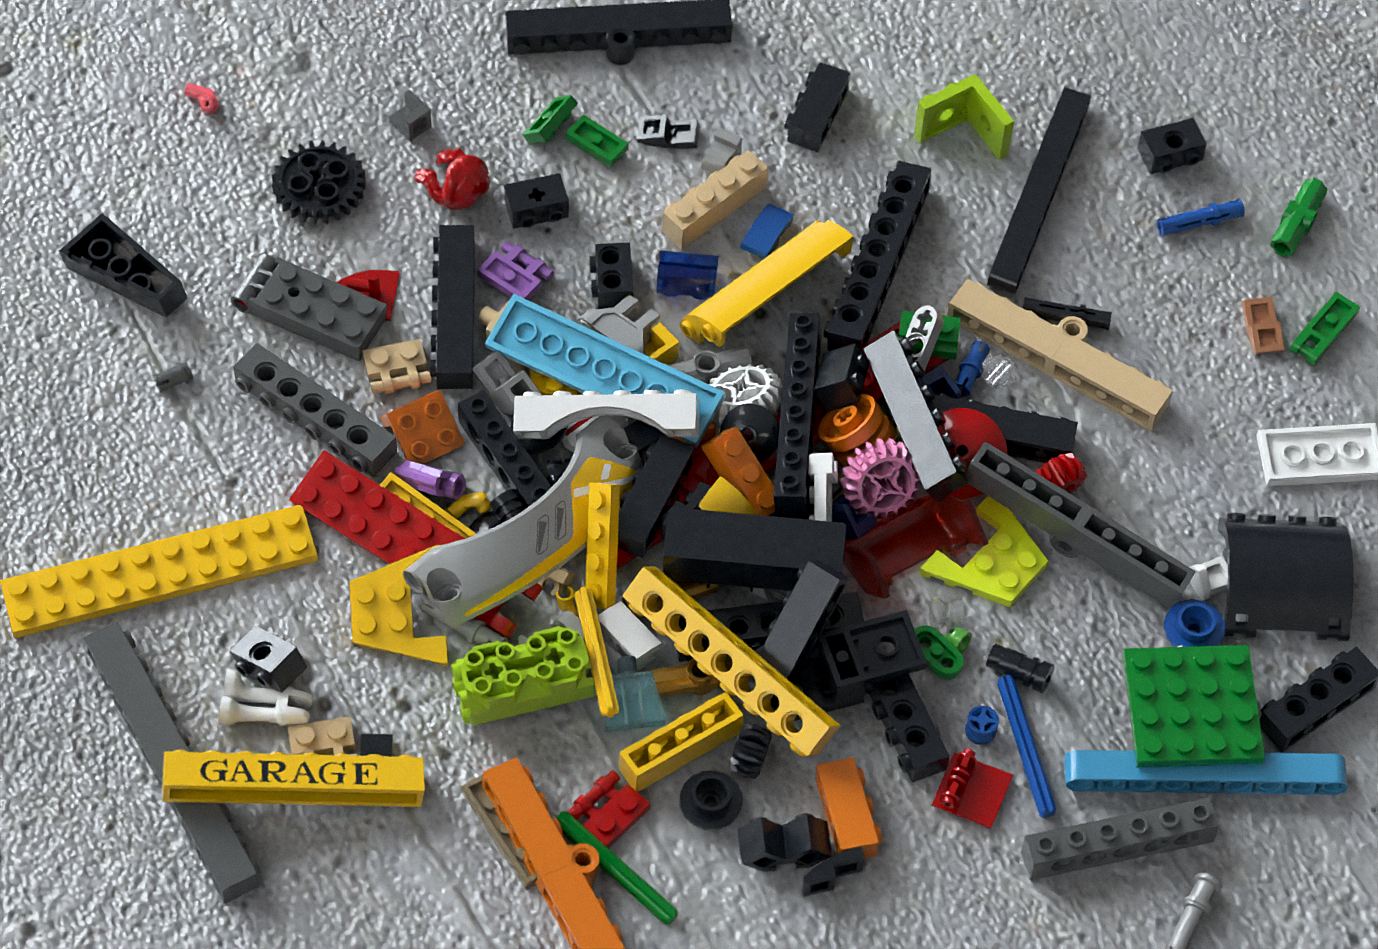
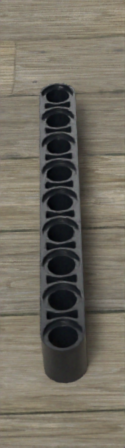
M1067 87L1063 88L992 265L987 286L1016 294L1087 114L1092 95Z

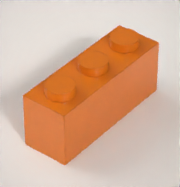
M737 426L724 430L701 446L719 477H723L748 500L758 515L769 516L775 512L774 485Z
M854 757L818 764L815 781L836 854L861 847L864 858L877 856L878 845L882 843V834L879 825L873 824L871 817L874 814L872 799L870 796H865L863 787L866 785L863 769L857 768Z

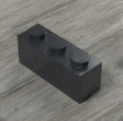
M822 62L818 63L814 72H809L805 82L806 89L804 93L800 91L795 102L796 110L794 114L789 113L785 121L784 129L788 130L787 142L819 153L849 91L851 72Z

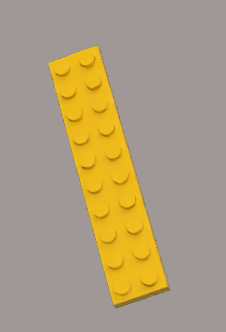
M296 505L2 579L0 584L14 638L316 562L318 557L304 509L301 505Z

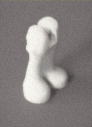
M227 669L224 696L221 698L218 724L230 726L237 722L257 721L276 723L278 726L305 724L309 722L310 715L304 709L311 707L313 697L308 692L289 686L282 693L273 688L266 689L249 686L243 683L239 671ZM238 702L265 703L276 706L275 708L242 705Z

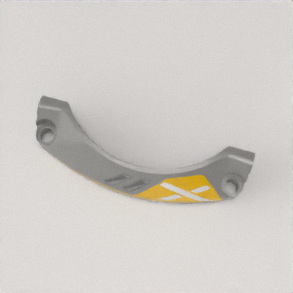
M599 416L576 434L575 451L568 467L559 480L541 498L524 511L496 527L466 539L432 548L403 571L404 580L416 593L426 590L430 601L438 605L443 619L448 626L461 625L469 619L515 597L556 571L587 546L589 482L620 485L619 511L621 510L620 502L626 490L631 491L634 485L633 477L638 467H644L637 447L629 443L625 430L611 416Z

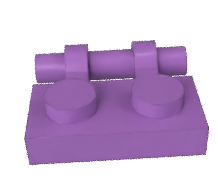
M506 241L501 248V251L506 253L505 256L495 250L477 269L478 277L511 298L514 293L526 300H530L542 287L541 280L537 277L541 276L549 281L554 275V271L547 267L545 261L540 258H533L526 253L525 248L518 244L513 245L509 241ZM520 262L521 264L526 266L527 269L525 270L517 264Z

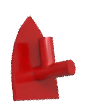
M368 270L354 273L336 282L387 305L385 321H391L400 271Z

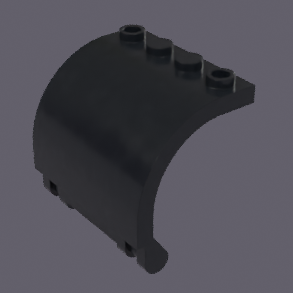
M1227 513V518L1219 517L1218 530L1225 537L1228 565L1224 636L1245 634V637H1256L1257 629L1315 632L1316 640H1327L1328 637L1337 638L1338 641H1349L1353 609L1354 567L1351 539L1345 525L1337 523L1336 517L1324 516L1319 517L1318 522L1306 521L1307 517L1300 515H1288V520H1276V515L1258 514L1257 519H1245L1246 514ZM1236 614H1247L1246 620L1236 621ZM1329 618H1339L1338 626L1329 625Z

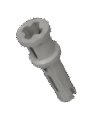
M1205 873L1196 874L1194 878L1196 884L1190 896H1186L1183 901V915L1166 949H1189L1200 922L1211 913L1212 908L1210 905L1216 893L1221 892L1223 885L1218 879Z

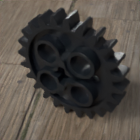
M324 140L320 142L319 146H315L313 141H309V148H304L303 145L298 144V152L289 149V158L280 157V165L274 166L275 174L271 176L273 195H275L276 203L282 205V211L290 210L291 218H295L300 214L303 223L308 217H311L313 224H317L319 218H323L324 222L328 224L330 216L339 221L340 212L350 215V206L357 208L358 199L364 198L363 190L366 189L365 169H362L361 160L356 161V154L354 152L347 155L346 146L337 150L336 142H333L330 147H326Z

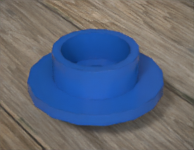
M1195 599L1180 601L1173 605L1165 616L1163 629L1167 640L1173 647L1180 645L1182 647L1219 646L1224 639L1225 623L1223 617L1214 606L1205 601Z

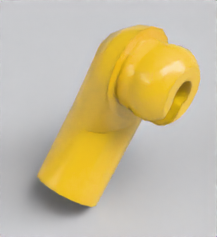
M482 491L464 494L445 511L458 519L473 507H476L479 513L486 512L491 508V501L487 498L488 495Z

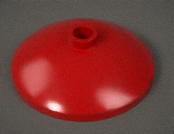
M955 408L942 412L946 419V423L943 426L946 431L948 430L957 444L954 447L955 453L959 446H964L968 450V454L962 457L967 469L985 441L1007 454L1006 440L1001 429L984 413L968 408ZM967 484L947 497L967 499L979 496L983 492Z

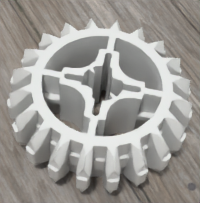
M752 363L745 367L739 364L738 368L734 369L728 367L727 372H718V378L710 379L709 385L725 392V398L712 420L715 426H721L728 412L741 404L754 403L762 405L770 410L774 416L778 415V410L781 409L783 394L781 380L777 374L773 373L772 368L765 369L763 364L756 367Z

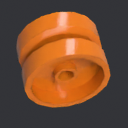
M861 394L859 403L827 412L820 422L818 429L820 439L832 451L834 458L842 468L850 466L847 462V457L855 458L857 456L855 448L861 449V451L866 449V441L870 442L873 446L877 438L882 439L885 443L888 438L895 441L897 435L894 425L887 416L883 415L875 399L868 394Z

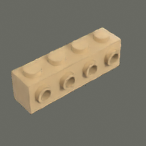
M747 150L741 156H735L719 172H713L705 182L698 187H692L682 199L676 203H670L665 208L662 232L683 250L767 188L768 167L750 150Z

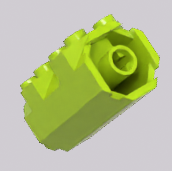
M558 626L537 631L529 637L525 644L516 646L500 641L473 646L467 652L465 658L457 659L456 663L451 664L454 678L452 679L455 696L460 699L461 706H459L462 722L463 724L470 723L471 726L594 697L593 677L587 678L591 665L583 637L580 636L578 631Z

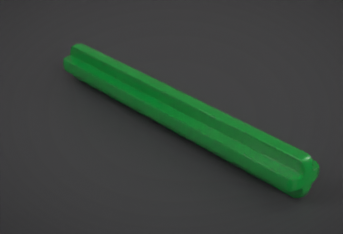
M562 811L556 817L562 827L563 834L575 845L588 844L594 847L599 854V866L665 925H669L676 919L678 910L567 811Z

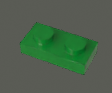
M572 95L555 97L522 134L528 143H545L555 135V129L572 116L571 111L577 106L578 102Z
M582 115L566 132L567 141L610 168L628 151V142L585 115Z

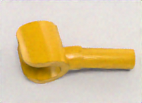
M569 586L567 587L568 598H562L556 592L558 608L563 611H571L579 618L575 607L574 590Z

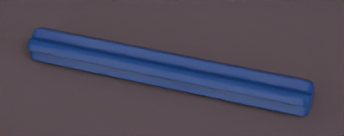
M1011 675L1001 676L998 678L997 685L1039 816L1042 818L1055 815L1057 808L1016 681Z

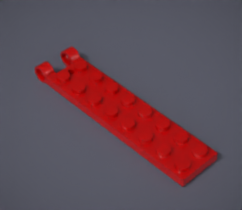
M325 450L322 451L289 498L292 504L295 506L301 505L306 513L387 564H392L435 545H444L465 539ZM536 583L521 592V594L535 601L544 588L539 583ZM504 603L474 617L476 620L485 622L488 628L502 637H506L508 640L517 628L512 621L498 613Z

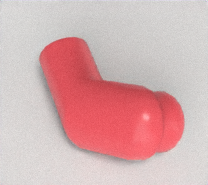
M187 83L184 96L198 100L204 113L212 114L218 109L219 102L212 89Z

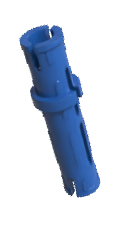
M1240 198L1222 204L1214 202L1208 204L1205 208L1158 218L1156 221L1157 229L1160 236L1164 237L1209 224L1217 226L1221 224V221L1244 217L1245 209Z

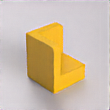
M658 323L651 328V341L645 345V355L669 365L679 358V341L661 323Z

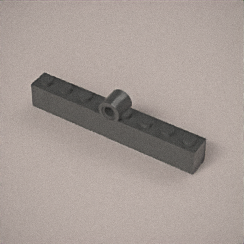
M986 441L971 461L965 473L968 484L1054 536L1051 544L1061 555L1068 558H1076L1081 553L1168 608L1177 603L1196 573L1195 570Z

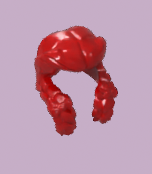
M456 148L454 151L451 149L443 150L436 156V164L450 163L442 189L437 180V173L434 170L431 171L430 169L423 168L417 170L414 175L415 181L425 186L430 197L438 205H443L451 210H461L470 207L478 198L488 192L491 182L488 176V167L483 160L475 155H465L461 148Z

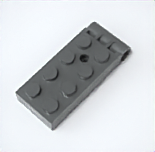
M260 254L231 298L232 305L239 311L252 314L357 361H360L363 356L362 350L369 347L387 317V305L279 257L275 259L268 254Z

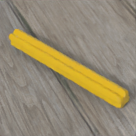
M581 587L580 590L575 592L574 596L590 660L601 715L612 718L613 715L619 713L620 709L592 590Z

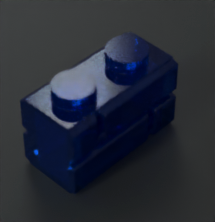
M660 250L656 293H663L667 297L688 295L697 300L711 298L716 292L719 256Z

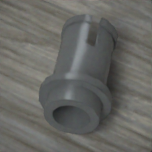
M180 361L177 362V366L152 375L160 393L183 382L188 384V380L193 378L187 362L181 364Z

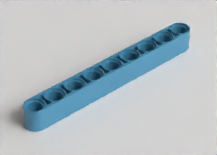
M1074 750L1064 755L1066 788L1072 791L1337 795L1348 789L1345 758L1339 754L1264 753L1265 759L1262 764L1136 767L1134 751Z

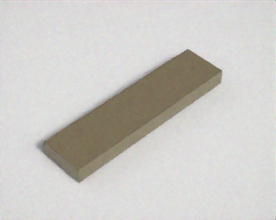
M482 775L460 786L463 796L525 890L536 885L535 879L538 878V874L530 875L523 862L524 849L520 847L516 850L509 837L507 828L504 823H501L494 810L495 807L492 801L486 796L482 788Z

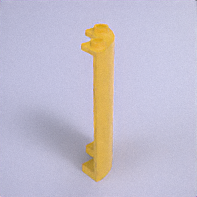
M821 220L815 221L684 316L680 322L682 333L687 338H692L697 344L703 342L705 337L708 341H713L718 347L723 346L728 330L835 252L842 259L849 255L852 251L853 235L832 221L828 220L825 223H822Z

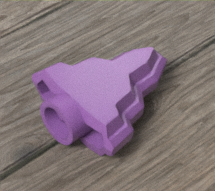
M409 460L395 467L394 473L397 477L411 487L432 495L457 500L463 495L466 488L464 474Z

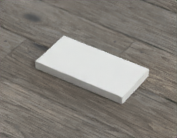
M1376 423L1258 430L1257 441L1267 487L1378 480V430Z

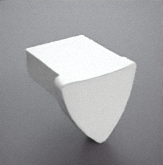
M1223 556L1190 567L1196 571L1190 583L1203 601L1209 599L1211 595L1227 589L1228 565Z

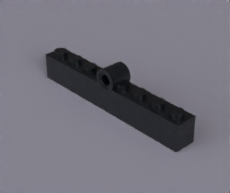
M690 0L505 11L508 55L606 50L607 59L611 63L626 65L633 60L634 49L639 47L730 43L732 40V18L729 0Z

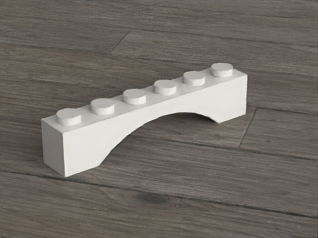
M618 390L614 391L612 395H602L598 391H585L583 395H571L570 392L557 391L553 395L542 396L538 392H525L523 396H515L513 431L518 439H549L558 431L574 422L604 415L627 416L641 420L671 438L699 437L700 401L697 394L692 393L690 390H675L674 394H662L658 390H646L644 394H632L630 391Z

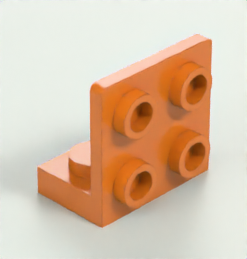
M441 390L433 391L380 416L384 428L391 426L406 460L425 464L465 444Z

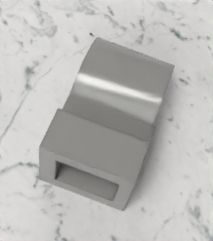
M719 127L714 135V141L703 157L701 169L711 173L719 172L728 165L732 158L740 156L742 136Z

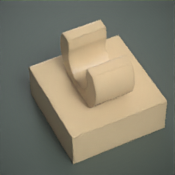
M560 567L538 583L544 588L546 583L551 580L554 584L551 595L556 596V592L559 594L562 592V584H572L576 574Z

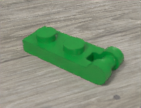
M1335 292L1296 337L1289 351L1295 355L1301 354L1307 358L1306 362L1316 366L1323 354L1357 316L1360 306ZM1309 340L1316 344L1314 349L1306 344Z

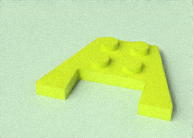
M987 496L976 508L975 514L998 531L963 568L937 550L923 564L919 574L929 579L931 576L945 581V585L954 588L960 586L969 589L976 596L1011 607L1046 569L1048 560L1010 509Z

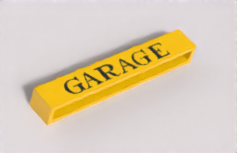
M186 750L164 751L162 802L421 807L425 791L423 757H413L411 755L387 757L378 754L350 756L345 753L336 755L304 753L299 755L282 752L255 754L249 751L238 753H221L215 750L206 752H188Z

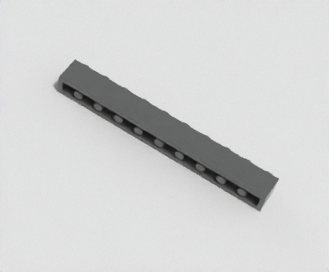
M115 622L83 637L86 651L158 784L163 789L164 751L186 750L190 752L187 747L191 744L184 729L177 730L174 721L177 719L170 704L164 705L160 697L163 696L157 680L153 679L150 681L146 674L149 672V667L143 655L136 656L133 650L136 645L129 630L123 632L119 623ZM169 802L224 904L259 887L257 876L261 873L259 864L253 855L248 857L243 849L247 847V844L239 829L233 831L230 822L233 820L225 804Z

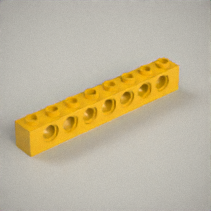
M643 566L622 595L630 603L628 606L634 613L647 617L652 622L651 627L663 636H669L675 642L674 647L686 656H692L698 662L697 667L709 676H715L721 682L720 687L732 696L737 695L744 702L743 707L755 716L760 715L768 722L766 724L767 728L778 736L783 735L791 742L790 748L800 756L819 755L840 727L839 723L656 566ZM659 595L664 603L661 611L656 606V600ZM682 615L686 619L684 630L679 626V619ZM704 635H706L709 639V647L707 650H705L702 646V638ZM727 655L732 658L733 662L730 670L725 666ZM750 675L756 680V686L753 691L748 686ZM773 695L779 699V707L776 711L771 706ZM797 715L803 721V727L800 731L794 725V719Z

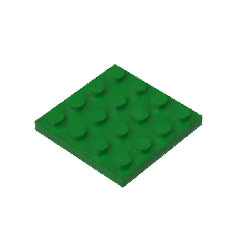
M1249 645L1124 648L1122 656L1136 767L1262 764L1264 762L1265 755Z

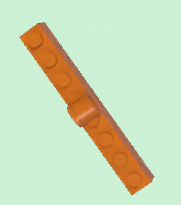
M517 757L484 771L482 775V788L486 796L492 801L495 807L494 810L501 823H504L507 828L509 837L516 850L523 847V862L530 875L538 874L535 884L571 949H625L621 943L623 942V937L616 924L611 925L606 916L608 911L601 897L596 898L592 891V883L597 878L599 866L597 850L588 844L566 845L562 838L563 831L559 821L556 818L552 819L549 815L545 796L542 792L537 793L533 786L534 780L527 766L523 767Z

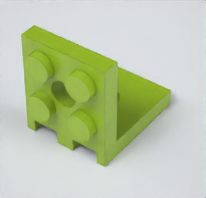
M976 73L957 83H950L943 90L933 95L928 94L918 101L914 137L920 144L968 121L999 160L1009 155L1014 120Z

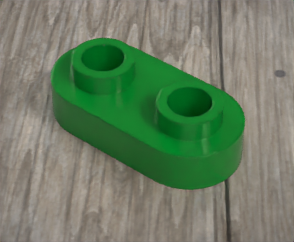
M931 626L917 627L915 633L919 643H928L930 645L927 648L921 646L927 661V667L939 678H956L961 673L964 660L961 652L935 628ZM948 663V664H950L952 667H951V668H945V667L942 666V664Z

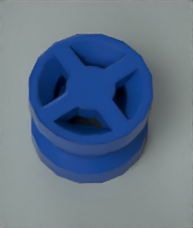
M984 705L974 707L969 712L965 733L971 742L985 745L995 738L999 723L995 710Z

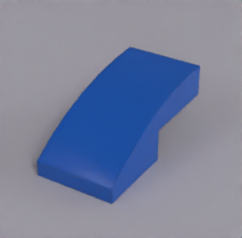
M768 203L750 227L740 248L763 259L766 258L777 248L781 235L792 224L794 214Z

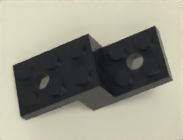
M907 610L822 632L815 651L811 653L796 681L797 684L803 687L802 692L822 710L830 712L864 703L866 685L925 670L927 668V661ZM882 642H889L894 645L895 650L886 653L881 651L878 645ZM773 695L771 706L776 711L779 707V699ZM797 715L794 721L800 720L801 717Z

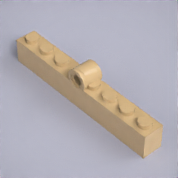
M969 279L964 282L949 302L947 316L961 318L960 327L1152 431L1169 406L1173 392L1172 389L1168 388L1163 382L1155 381L1142 374L1137 368L1118 361L1111 354L1091 346L1086 341L1088 327L1078 317L1069 316L1062 319L1059 325H1052L1039 318L1034 312L1026 311L1013 304L1010 299L1001 297L988 290L984 285Z

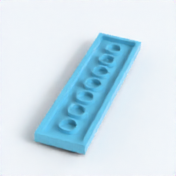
M514 293L485 342L487 349L494 352L498 351L502 356L581 393L585 391H598L602 395H612L614 391L625 390L630 391L632 394H644L646 390H658L662 394H674L675 390H690L692 393L697 394L700 401L699 437L676 438L695 447H698L725 398V392Z

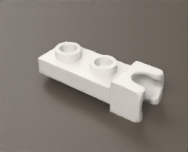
M833 453L810 454L809 475L814 482V486L809 488V497L811 504H814V515H810L809 520L832 522V483H838V463L834 461Z

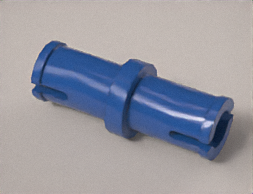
M974 341L967 358L960 363V373L955 384L959 389L962 386L964 387L961 397H968L976 379L981 377L983 373L982 365L990 352V347L985 343L982 351L979 352L982 341Z

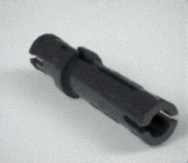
M1028 297L1024 298L1023 309L1034 312L1042 319L1061 321L1066 317L1074 316L1082 319L1089 327L1109 330L1111 311L1086 308V305L1080 304V307Z

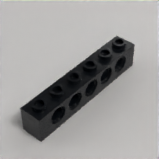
M484 390L458 403L459 424L506 491L516 489L521 497L520 501L524 502L526 508L548 492L552 486Z
M858 592L843 593L829 619L836 623H827L824 631L864 621ZM783 601L707 611L732 632H743L744 635L738 637L756 652L761 645L765 644L769 636L767 631L763 629L769 627L771 622L779 617L784 607L782 606ZM683 615L679 619V626L682 630L686 627V619ZM702 638V646L705 650L709 647V640ZM677 650L679 662H689L693 658Z

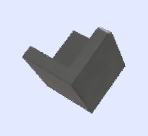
M408 90L404 93L405 106L389 116V123L410 142L432 127L431 109L411 90Z

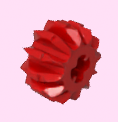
M1073 453L1060 454L1056 458H1051L1050 461L1043 463V466L1036 471L1037 474L1068 493L1077 491L1078 487L1084 484L1087 477L1085 467Z

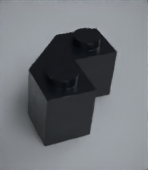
M810 813L799 814L794 820L784 825L772 822L765 817H757L737 829L742 865L762 872L776 871V865L795 863L796 869L810 868L832 857L828 821L817 818Z

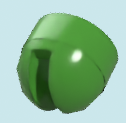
M955 627L951 628L949 633H946L945 638L962 654L969 646L972 634L963 628Z

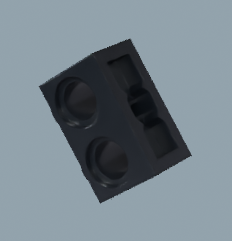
M630 242L595 244V256H589L590 273H596V280H591L592 298L598 299V309L613 308L629 294L634 297Z

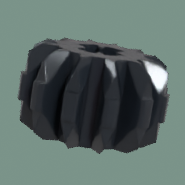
M755 724L743 725L730 759V771L745 778L755 779L758 777L771 742V732Z

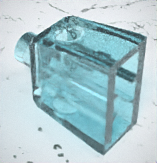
M635 656L618 658L619 675H612L620 710L612 718L604 717V731L612 732L664 725L666 716L652 672H638Z

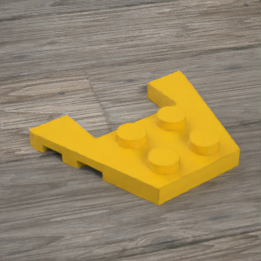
M435 545L349 581L352 642L354 645L391 654L405 655L421 661L426 660L442 666H449L446 636L414 637L412 589L403 577L404 570L432 548L441 545Z

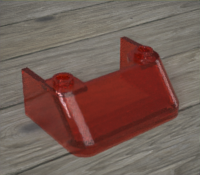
M928 494L907 504V509L903 507L898 509L897 515L890 513L886 518L882 517L877 520V524L859 539L845 540L843 563L866 594L886 599L890 597L889 586L894 582L893 576L931 557L937 550L953 556L964 552L967 549L966 545L970 543L985 546L989 543L971 499L948 495L937 501Z

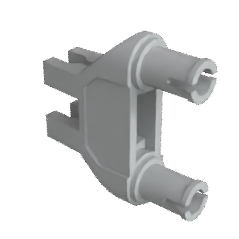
M629 294L613 308L596 309L583 314L577 320V323L645 355V344L651 340V328L658 324L656 322L660 319V315L650 309L636 322H633L640 315L639 310L635 308L639 302Z

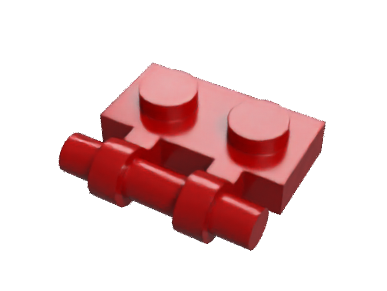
M611 770L605 777L600 776L594 782V787L586 795H580L575 799L574 806L567 811L576 820L584 815L588 821L583 826L608 848L650 810L651 806L629 784L625 785L618 792L613 786L620 780V776L614 770ZM604 796L608 802L598 811L593 805Z

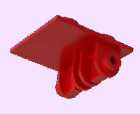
M965 748L959 754L954 752L931 806L991 829L1013 774L977 761L975 757L976 752L972 749Z

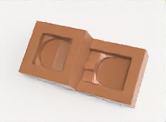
M1273 297L1243 300L1241 303L1254 354L1284 351L1280 321L1277 322Z

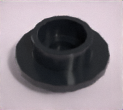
M702 771L692 775L683 784L679 796L680 809L684 817L694 826L705 830H717L730 825L739 816L743 805L742 791L737 782L729 775L719 771ZM714 802L716 805L714 807H708L706 803Z

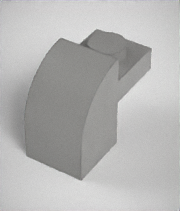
M498 351L493 352L472 368L489 391L487 395L490 400L506 414H514L515 396H523L525 392L540 393L526 372L523 370L516 374Z

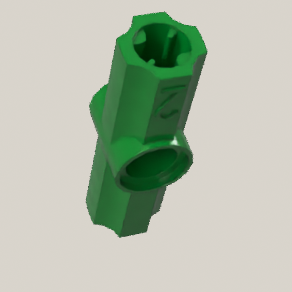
M1316 178L1305 179L1294 201H1289L1281 218V224L1277 228L1274 237H1272L1270 244L1276 254L1283 257L1293 256L1304 234L1307 235L1311 230L1318 213L1317 210L1325 199L1328 190L1324 186L1323 181Z

